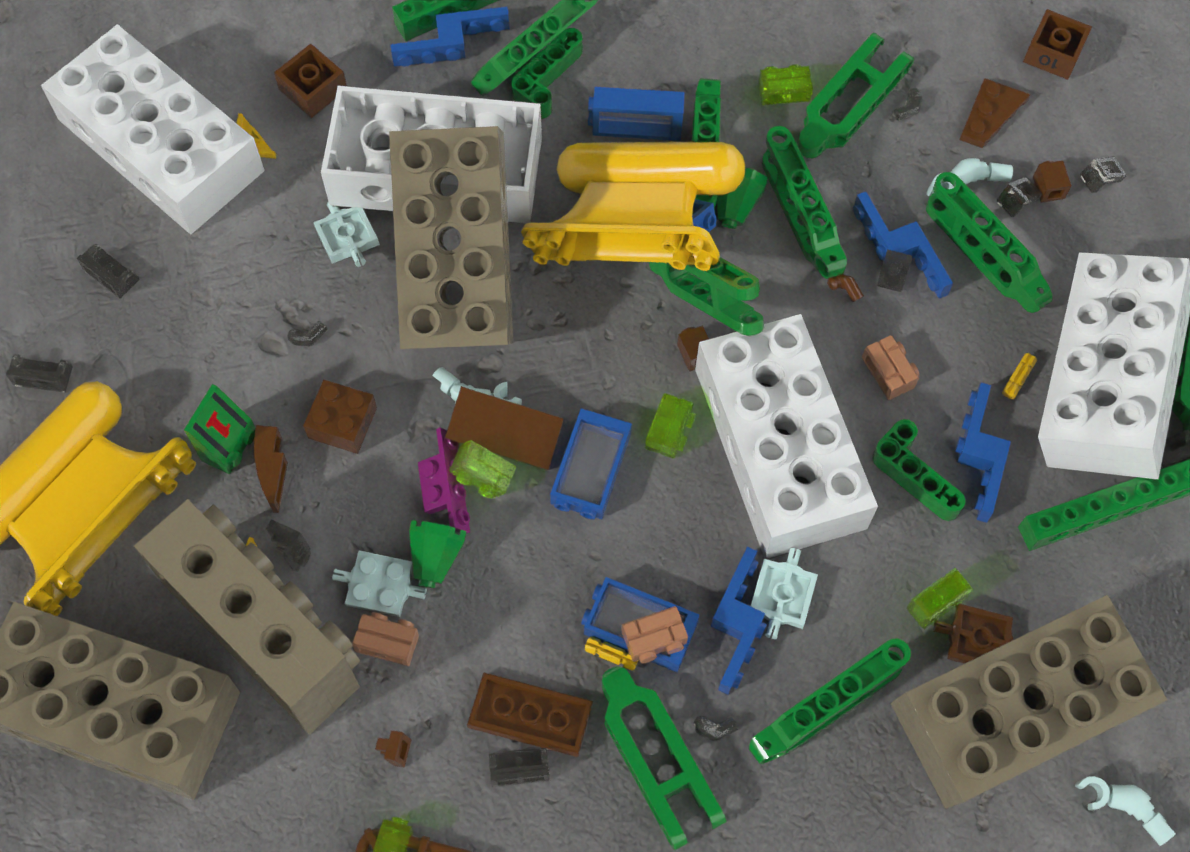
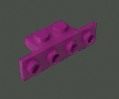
M439 427L436 429L439 454L418 462L424 512L434 514L448 509L450 526L456 528L455 531L459 533L461 530H464L467 534L470 533V516L466 507V490L462 480L463 468L458 453L459 443L444 439L447 430Z

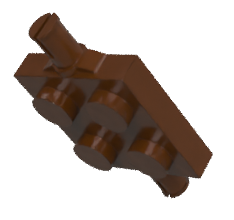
M959 603L955 608L953 622L948 624L935 620L933 632L949 635L950 645L947 659L965 664L1013 641L1011 631L1013 617Z

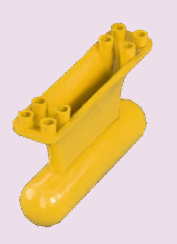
M724 142L576 143L567 146L558 159L556 169L560 182L569 191L582 194L573 208L560 219L549 223H526L521 231L524 237L522 242L526 247L531 248L534 253L533 260L541 265L547 264L548 260H555L564 266L569 265L570 261L586 260L669 263L678 270L685 269L686 265H695L698 269L707 271L711 265L717 264L720 253L710 233L701 227L693 225L694 201L696 195H724L735 191L745 176L743 155L734 145Z
M98 381L84 382L76 387L0 465V546L11 535L24 548L35 570V583L25 595L24 605L58 616L62 611V606L59 605L61 600L66 595L72 599L80 593L82 585L78 582L85 576L84 573L149 503L155 500L162 492L166 495L171 494L178 485L174 479L179 473L182 472L188 475L196 466V462L191 459L192 452L180 437L171 439L160 450L148 453L126 449L105 438L117 425L122 416V404L119 396L111 387Z

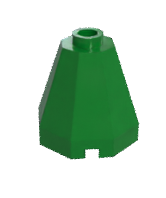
M746 168L743 181L735 191L724 195H717L718 220L722 222V226L736 229L737 226L744 224L765 192L767 176L754 169Z
M411 520L409 534L414 579L419 580V586L435 588L436 584H442L465 543L466 531L461 530L460 535L455 532L456 528L422 521L420 527L416 520Z

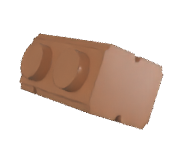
M891 335L867 346L862 355V359L888 400L914 389L919 380L918 368L914 363H909L905 357L906 351L901 342H896Z
M676 606L622 624V635L633 662L640 660L641 663H647L656 659V654L667 651L668 654H673L684 649L683 645L687 644L688 635Z
M372 612L371 616L363 614L352 643L353 649L357 653L409 666L419 633L417 628H414V624L409 621L398 620L395 623L387 621V617L380 613Z

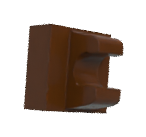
M391 730L389 739H377L375 750L381 751L380 754L385 755L384 759L393 766L405 768L412 739L403 732Z

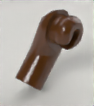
M841 274L829 278L827 281L831 290L838 288L846 290L852 302L864 297L852 276Z

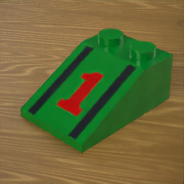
M214 384L211 385L184 429L200 460L228 474L231 473L234 467L236 468L240 464L243 451L247 445L253 442L256 430L252 419Z

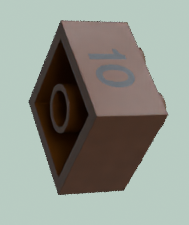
M1046 9L1023 62L1068 80L1092 26Z
M311 43L274 72L279 90L310 118H313L335 100L338 86L347 87L344 71Z
M323 379L303 425L308 439L358 454L377 409L374 395Z

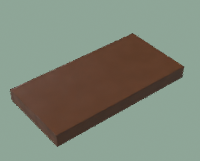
M461 386L444 439L540 469L549 470L564 419Z
M483 673L468 719L467 728L578 757L593 701Z

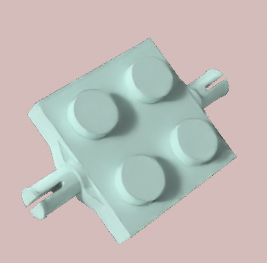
M328 202L327 207L331 214L313 223L331 263L333 264L352 256L357 267H361L360 262L363 266L366 260L361 252L380 245L363 208L351 207L340 210L339 206L333 207Z
M790 548L787 562L777 563L767 559L763 561L751 607L764 612V618L770 621L767 633L765 634L768 638H770L774 628L772 639H777L781 624H788L801 629L804 627L818 574L804 571L797 566L801 554L799 549H797L793 559L795 548Z
M364 551L358 552L355 566L351 572L335 569L332 580L348 583L346 606L396 617L401 616L403 605L408 596L425 599V594L427 593V588L411 585L412 561Z

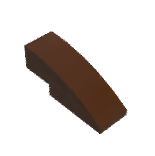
M256 425L254 458L257 475L273 513H279L288 466L284 453L279 452L282 436L278 427Z

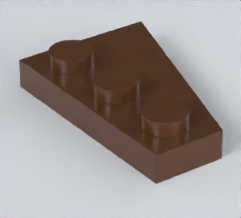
M984 78L959 140L983 148L1000 131L1008 119H1011L1016 111L1029 100L1031 94Z

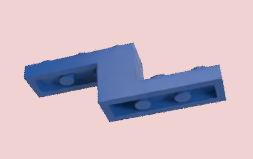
M508 7L436 15L439 39L390 44L393 64L396 67L464 59L466 57L463 35L490 31L499 32L510 29Z
M867 192L857 194L853 213L857 220H861L866 237L873 241L878 258L885 262L887 268L915 258L916 266L925 274L930 290L935 291L939 299L948 296L953 282L917 221L889 232Z
M981 382L977 391L972 390L967 405L971 406L970 414L966 413L961 428L965 429L964 437H959L955 452L959 453L957 463L984 470L980 484L985 486L983 494H978L974 509L979 510L976 520L987 523L994 511L1011 441L979 432L991 385Z
M750 547L746 548L711 623V627L740 640L718 688L719 691L729 695L732 687L738 688L744 673L739 671L744 662L750 663L755 652V648L751 647L755 638L761 639L767 624L763 623L764 612L740 602L748 587L744 584L747 575L753 577L759 564L758 561H755L757 551Z

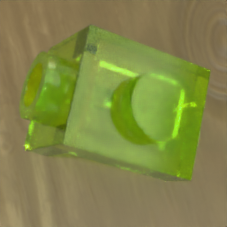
M392 817L391 821L383 819L373 852H406L410 836L414 832L412 826H408L409 821L398 817Z

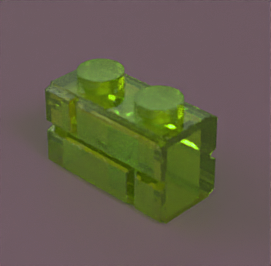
M793 64L787 68L769 66L760 70L758 86L762 105L811 101L813 85L809 66Z
M667 393L663 394L646 437L645 448L670 458H675L678 451L683 452L688 439L687 436H684L686 428L692 429L696 418V413H693L694 404Z
M470 440L460 446L449 471L456 475V480L459 483L467 486L472 484L479 488V494L492 499L506 493L516 466Z
M954 568L945 574L944 577H941L912 598L906 608L923 629H926L935 620H938L967 599L973 588L961 573Z

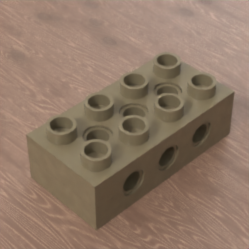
M498 126L389 131L400 349L512 344L513 321L504 132ZM448 175H455L458 179L457 191L450 196H444L440 188L443 178ZM456 228L461 235V242L456 249L449 251L444 246L443 236L447 230ZM456 281L462 286L464 295L462 300L454 305L447 300L445 293L447 286L451 282Z
M187 499L134 545L135 549L160 582L310 735L360 688L352 671L361 662L351 650L353 644L330 620L319 630L317 629L322 622L311 610L314 607L311 601L291 581L284 586L280 578L272 571L275 568L272 562L252 542L247 546L234 533L237 530L236 527L218 507L213 504L202 514Z
M1106 595L904 693L890 704L945 809L961 804L1167 701V698L1112 601ZM1074 668L1079 669L1084 674V684L1075 678ZM1024 692L1030 693L1035 698V709H1031L1026 705L1023 699ZM973 716H977L985 722L986 731L984 735L974 729L972 724Z
M13 602L0 628V732L191 800L195 799L241 693L230 677L213 669ZM55 674L51 683L42 687L44 679L49 675ZM108 692L106 700L102 704L94 706L96 697ZM163 710L161 718L156 723L147 725V719L151 713Z

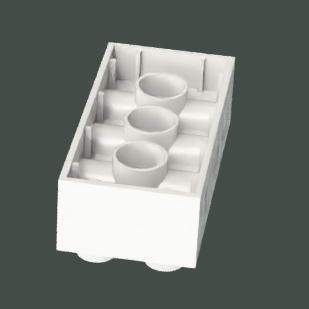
M118 24L41 85L58 120L189 234L194 233L265 171L254 138Z
M338 86L321 169L329 205L393 211L389 131L498 126L504 132L508 222L530 223L542 140L540 104ZM448 175L443 178L440 188L444 196H450L457 191L458 179L455 175Z
M1079 253L1038 435L1047 467L1159 479L1190 315L1189 258Z
M799 314L764 324V330L756 335L747 336L734 332L699 342L695 371L764 559L789 553L790 548H795V550L867 530L878 505L802 315ZM760 383L769 384L771 387H765ZM777 429L786 430L790 435H783ZM795 477H803L810 484H801Z

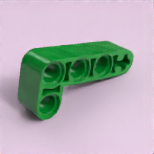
M565 29L512 79V97L514 102L540 104L541 119L549 117L552 113V94L547 87L582 55V33L578 29Z
M899 420L878 442L872 458L874 464L939 518L945 521L955 520L965 505L964 495L909 451L917 436L918 429L911 420ZM903 432L907 434L909 438H902L898 435V433ZM881 451H889L892 454V456L886 457L881 453ZM902 468H910L913 471V474L905 473L902 470ZM929 484L935 491H928L923 485Z

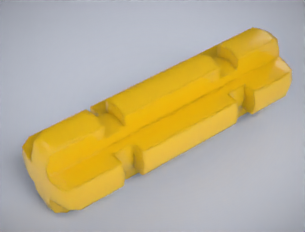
M1030 353L1024 354L1002 391L1005 397L1011 400L1015 399L1037 362L1035 356Z
M590 636L585 644L586 652L593 655L597 653L600 658L617 665L621 663L624 665V668L631 671L638 664V661H632L629 652L627 654L624 649L605 641L601 643L600 639Z

